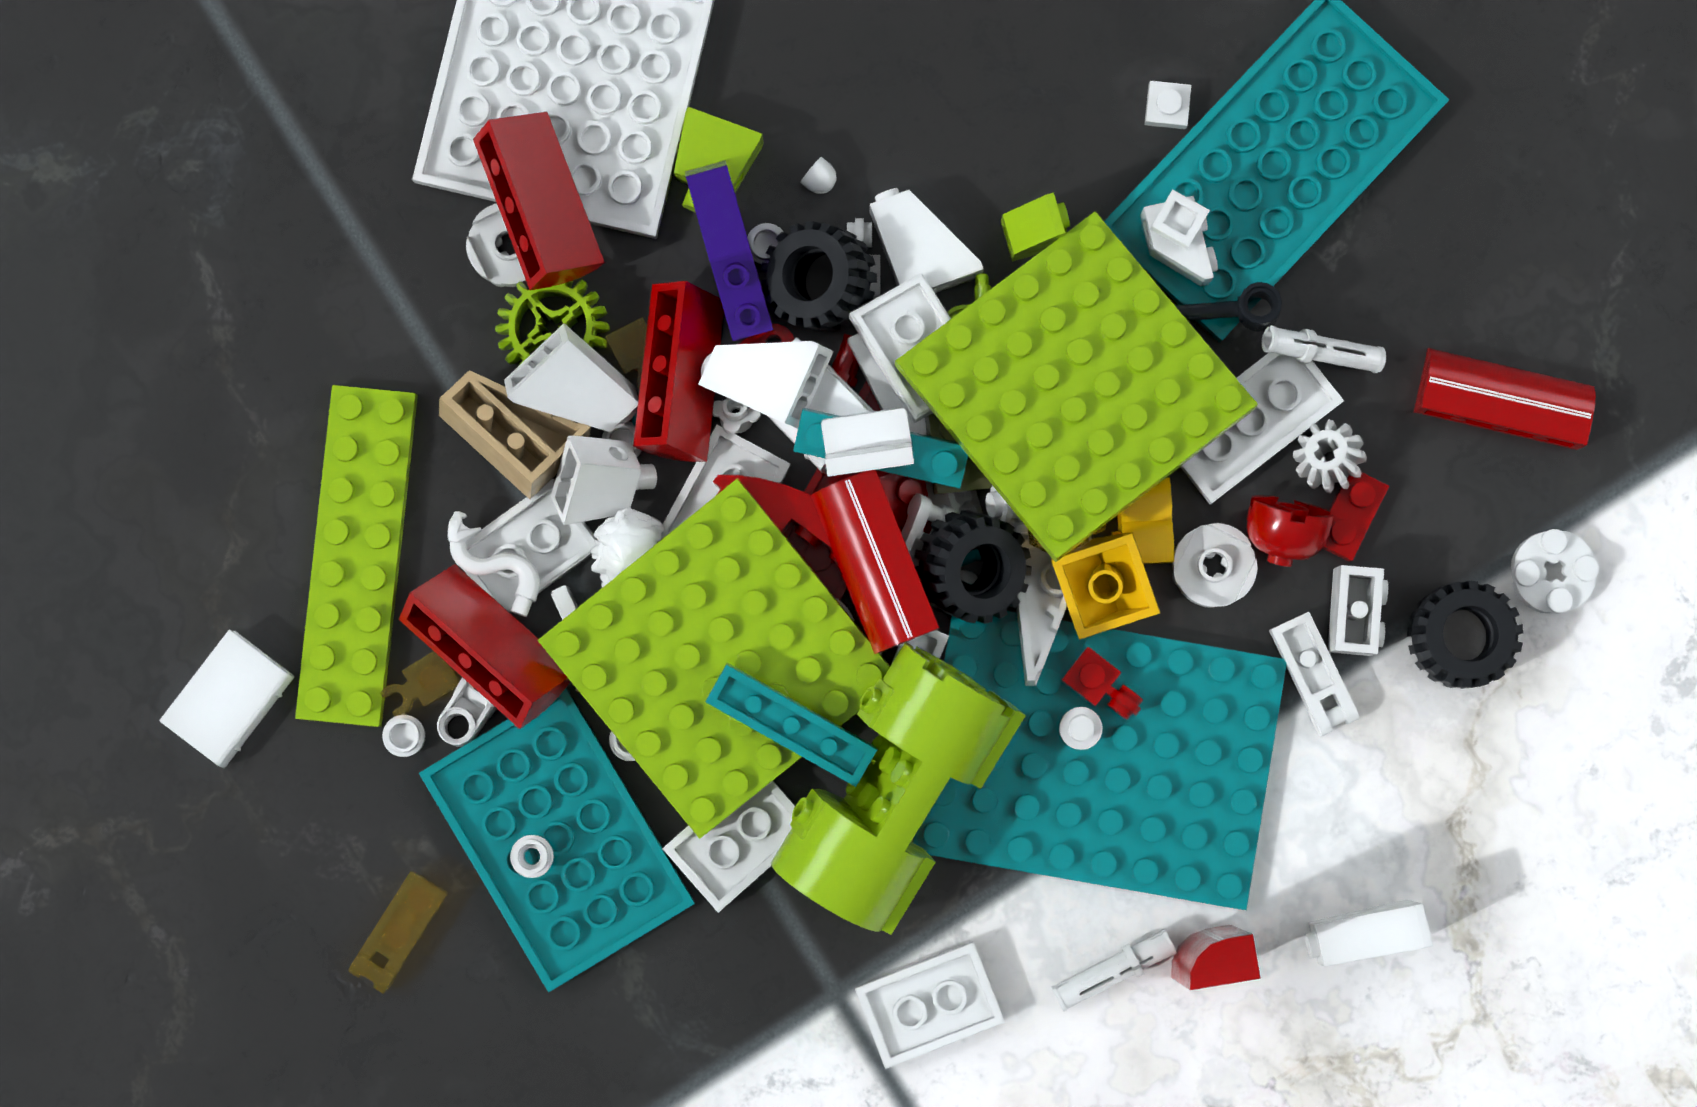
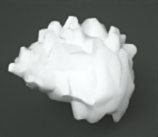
M628 507L618 510L616 516L607 518L603 524L598 526L594 533V536L597 538L595 539L596 545L590 550L592 558L596 559L591 569L593 572L601 574L602 587L656 545L657 542L662 540L663 536L661 533L665 528L661 521Z

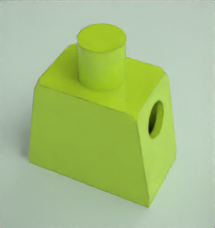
M687 107L674 170L676 180L688 185L685 171L726 160L734 192L736 193L764 144L763 134ZM688 188L682 206L696 212Z

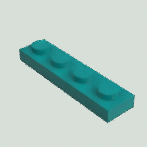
M803 408L793 451L825 458L826 453L821 422L823 419L840 416ZM910 432L914 464L876 469L961 489L968 455L955 441Z
M729 663L724 667L705 701L855 787L877 751L876 746Z

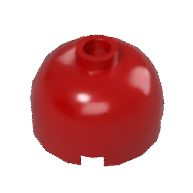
M1252 496L1247 516V531L1249 539L1254 546L1268 554V562L1291 567L1293 560L1309 559L1317 555L1324 547L1334 517L1330 511L1294 500V504L1277 502L1279 497Z

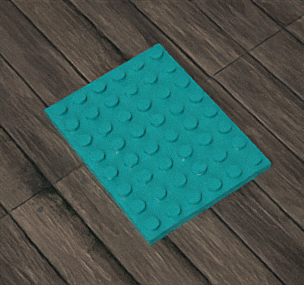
M1007 611L1008 615L1001 619L993 616L992 622L985 624L976 621V624L953 616L951 617L944 661L973 678L972 680L983 686L986 692L993 691L1001 698L1012 703L1026 716L981 789L973 784H965L950 777L913 838L914 844L922 847L931 856L1247 911L1287 665L1284 659L1114 629L1079 640L1073 622L1061 620L1036 686H1025L1016 612ZM1087 646L1122 672L1111 685L1113 688L1119 690L1122 685H1125L1143 699L1139 705L1141 710L1137 716L1132 714L1128 720L1121 717L1107 705L1112 699L1107 694L1101 698L1096 706H1093L1061 681ZM1076 707H1086L1093 710L1099 716L1102 723V734L1099 741L1094 746L1084 750L1069 747L1062 740L1059 731L1060 721L1064 714Z

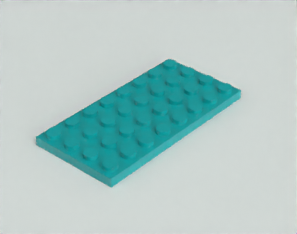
M1314 0L1104 222L1155 283L1177 304L1237 301V296H1241L1243 290L1250 284L1263 282L1274 286L1445 106L1449 99L1342 0ZM1172 189L1185 197L1194 196L1196 203L1210 210L1206 216L1208 230L1203 231L1206 248L1212 246L1214 249L1218 271L1212 272L1214 278L1209 285H1197L1149 254L1140 214L1144 207L1166 202ZM1261 298L1250 301L1248 309L1251 311ZM1238 317L1196 320L1219 343L1240 322Z

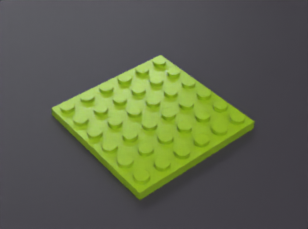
M1093 212L1069 230L1065 236L1057 239L895 360V367L1055 562L1245 418L1258 405L1096 212Z
M738 478L537 640L699 839L802 757L705 702L727 663L839 726L859 712L860 700L865 691L871 686L874 687L879 678L883 679L890 668V665L880 653L874 655L866 635Z

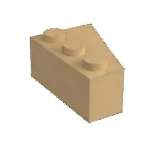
M470 370L439 398V416L529 499L537 494L557 474L567 437L590 436L591 426L513 403L507 398L505 386Z

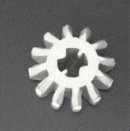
M1328 419L1325 430L1321 431L1316 424H1311L1310 429L1313 435L1311 437L1299 435L1298 442L1303 448L1293 451V458L1296 462L1300 463L1296 468L1298 475L1301 478L1308 477L1307 483L1312 489L1323 484L1324 490L1331 493L1336 482H1339L1343 489H1348L1349 482L1347 477L1350 475L1361 478L1362 472L1357 464L1364 463L1367 460L1365 452L1360 450L1364 444L1360 435H1352L1353 431L1350 425L1346 423L1337 429L1335 422ZM1333 451L1335 458L1327 462L1325 454Z

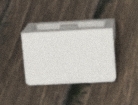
M904 407L827 418L821 422L826 453L827 476L914 464L907 410Z

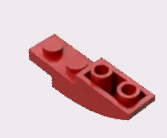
M717 475L713 480L714 485L720 489L717 493L719 494L738 478L783 534L793 522L798 526L794 533L808 544L815 547L820 542L832 551L811 495L778 482L742 475ZM832 551L828 558L838 565Z

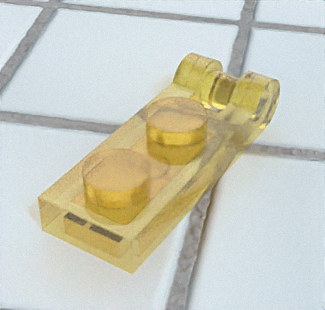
M410 871L352 962L348 972L357 978L364 976L375 983L373 988L385 994L447 897L448 892L415 871ZM376 952L389 959L384 969L372 962Z

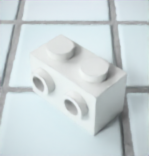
M1346 565L1333 569L1327 648L1329 653L1371 656L1378 654V647H1383L1385 623L1380 622L1381 606L1386 605L1388 598V580H1383L1384 569Z

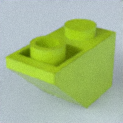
M1054 193L1046 194L1002 215L1001 225L1012 262L1037 255L1067 233V227H1070L1068 212L1064 202L1057 204Z

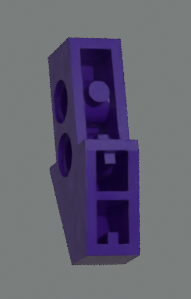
M726 160L685 171L732 341L772 331L771 319Z

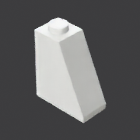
M893 188L875 196L876 202L870 204V215L897 286L923 273L933 291L937 293L973 280L977 274L983 273L981 261L910 190L899 193L898 188Z
M565 323L504 379L507 398L513 403L611 432L619 423L624 424L628 422L637 411L639 399L635 386Z
M813 341L715 345L713 352L705 358L702 364V377L698 385L798 428L802 409L809 408L834 351Z
M1410 900L1308 922L1311 932L1305 933V941L1310 958L1317 957L1318 964L1322 966H1331L1433 946L1423 903Z

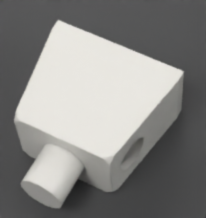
M568 436L551 498L563 525L616 516L618 510L631 508L636 490L654 489L657 483V472L653 464H639L631 445L626 441Z

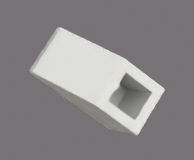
M1194 196L1187 197L1195 202ZM1164 203L1144 207L1140 217L1150 256L1199 286L1209 285L1214 278L1212 272L1218 271V265L1213 247L1206 248L1203 231L1208 230L1207 219L1205 218L1191 245L1186 250L1150 230Z

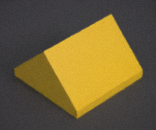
M1133 532L1094 538L1075 547L1057 562L1051 559L1079 640L1160 614Z

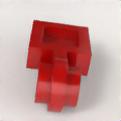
M1088 646L1061 679L1062 682L1093 706H1096L1101 698L1107 694L1112 698L1107 705L1126 720L1132 714L1137 716L1141 710L1139 705L1143 699L1125 685H1122L1119 690L1111 686L1122 672Z

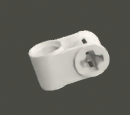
M462 677L451 700L439 716L437 722L439 736L446 743L456 747H463L477 738L497 708ZM456 716H465L469 722L467 734L459 739L452 738L448 732L450 720Z

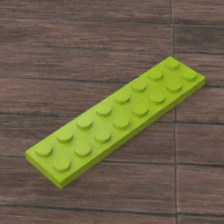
M332 385L295 719L382 727L418 398L416 393Z

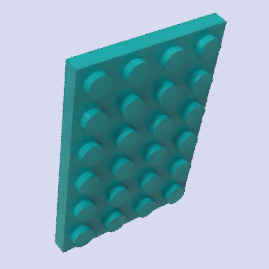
M567 687L544 712L523 728L519 729L507 719L419 772L420 777L548 993L695 904L694 899L667 854L662 849L661 844ZM528 835H537L546 839L550 843L554 854L550 869L542 876L536 878H527L518 874L513 868L510 859L513 845L520 838ZM529 848L525 853V859L529 864L535 865L540 860V853L535 848Z

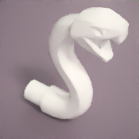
M455 511L448 524L447 536L450 542V552L456 564L464 571L474 575H487L505 569L515 571L519 576V585L515 592L517 597L511 612L527 617L532 602H536L540 587L539 576L533 565L524 557L514 553H501L482 559L472 556L467 550V542L481 532L482 529L480 527L472 529L466 527L462 519H465L467 515L460 511Z

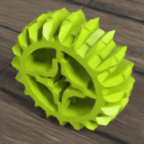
M584 280L579 281L573 289L571 288L573 281L536 290H528L523 282H518L516 286L522 295L518 299L509 293L505 296V300L513 306L512 310L499 308L497 312L501 318L509 320V323L495 326L498 334L509 335V337L498 342L499 348L501 350L514 348L505 358L508 364H516L520 360L523 362L530 356L531 352L552 335L550 332L543 335V331H547L544 326L546 322L541 317V313H544L548 320H552L555 324L562 321L570 329L578 322L577 318L584 313L586 332L583 340L592 348L593 346L606 348L608 342L596 335L597 333L609 331L610 326L607 322L596 320L604 317L607 314L605 306L591 308L600 298L597 292H590L583 297L588 287ZM558 296L570 299L575 304L571 307L565 306L560 310L552 311L547 309L540 300L546 297ZM530 308L536 317V324L534 329L527 334L528 339L521 343V320L527 309Z

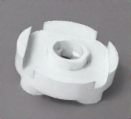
M497 203L482 210L472 223L473 226L469 231V237H467L466 241L468 258L479 275L495 286L517 287L516 284L520 281L526 284L527 282L516 253L509 255L506 251L501 253L498 251L497 247L503 244L501 237L508 234Z
M1222 523L1202 525L1187 533L1177 544L1174 550V562H1172V577L1181 593L1191 602L1208 608L1225 607L1244 597L1251 589L1257 575V559H1255V553L1250 541L1238 529ZM1215 554H1218L1222 557L1221 565L1226 567L1223 574L1216 573L1211 577L1206 574L1207 567L1203 565L1205 557L1212 559Z
M1551 529L1528 537L1518 546L1511 560L1512 578L1514 581L1512 585L1518 598L1529 608L1540 613L1559 614L1576 609L1586 602L1596 586L1600 567L1598 561L1594 558L1592 550L1580 537L1568 531ZM1547 562L1550 564L1559 562L1563 566L1561 572L1564 577L1561 581L1554 579L1548 582L1545 579L1548 571L1544 566Z

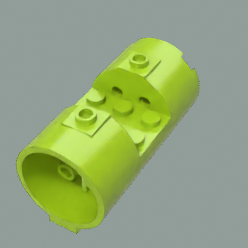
M905 642L883 679L879 678L874 687H869L860 700V710L857 715L880 735L871 743L877 747V751L856 787L847 783L846 796L844 798L826 790L813 788L807 797L801 798L792 813V822L790 823L792 828L770 863L772 868L791 886L832 913L862 928L875 932L882 930L892 935L936 863L922 847L912 842L918 829L950 777L962 783L973 784L980 789L982 788L1026 715L993 691L986 692L983 686L972 680L973 678L917 646L913 649L912 645Z

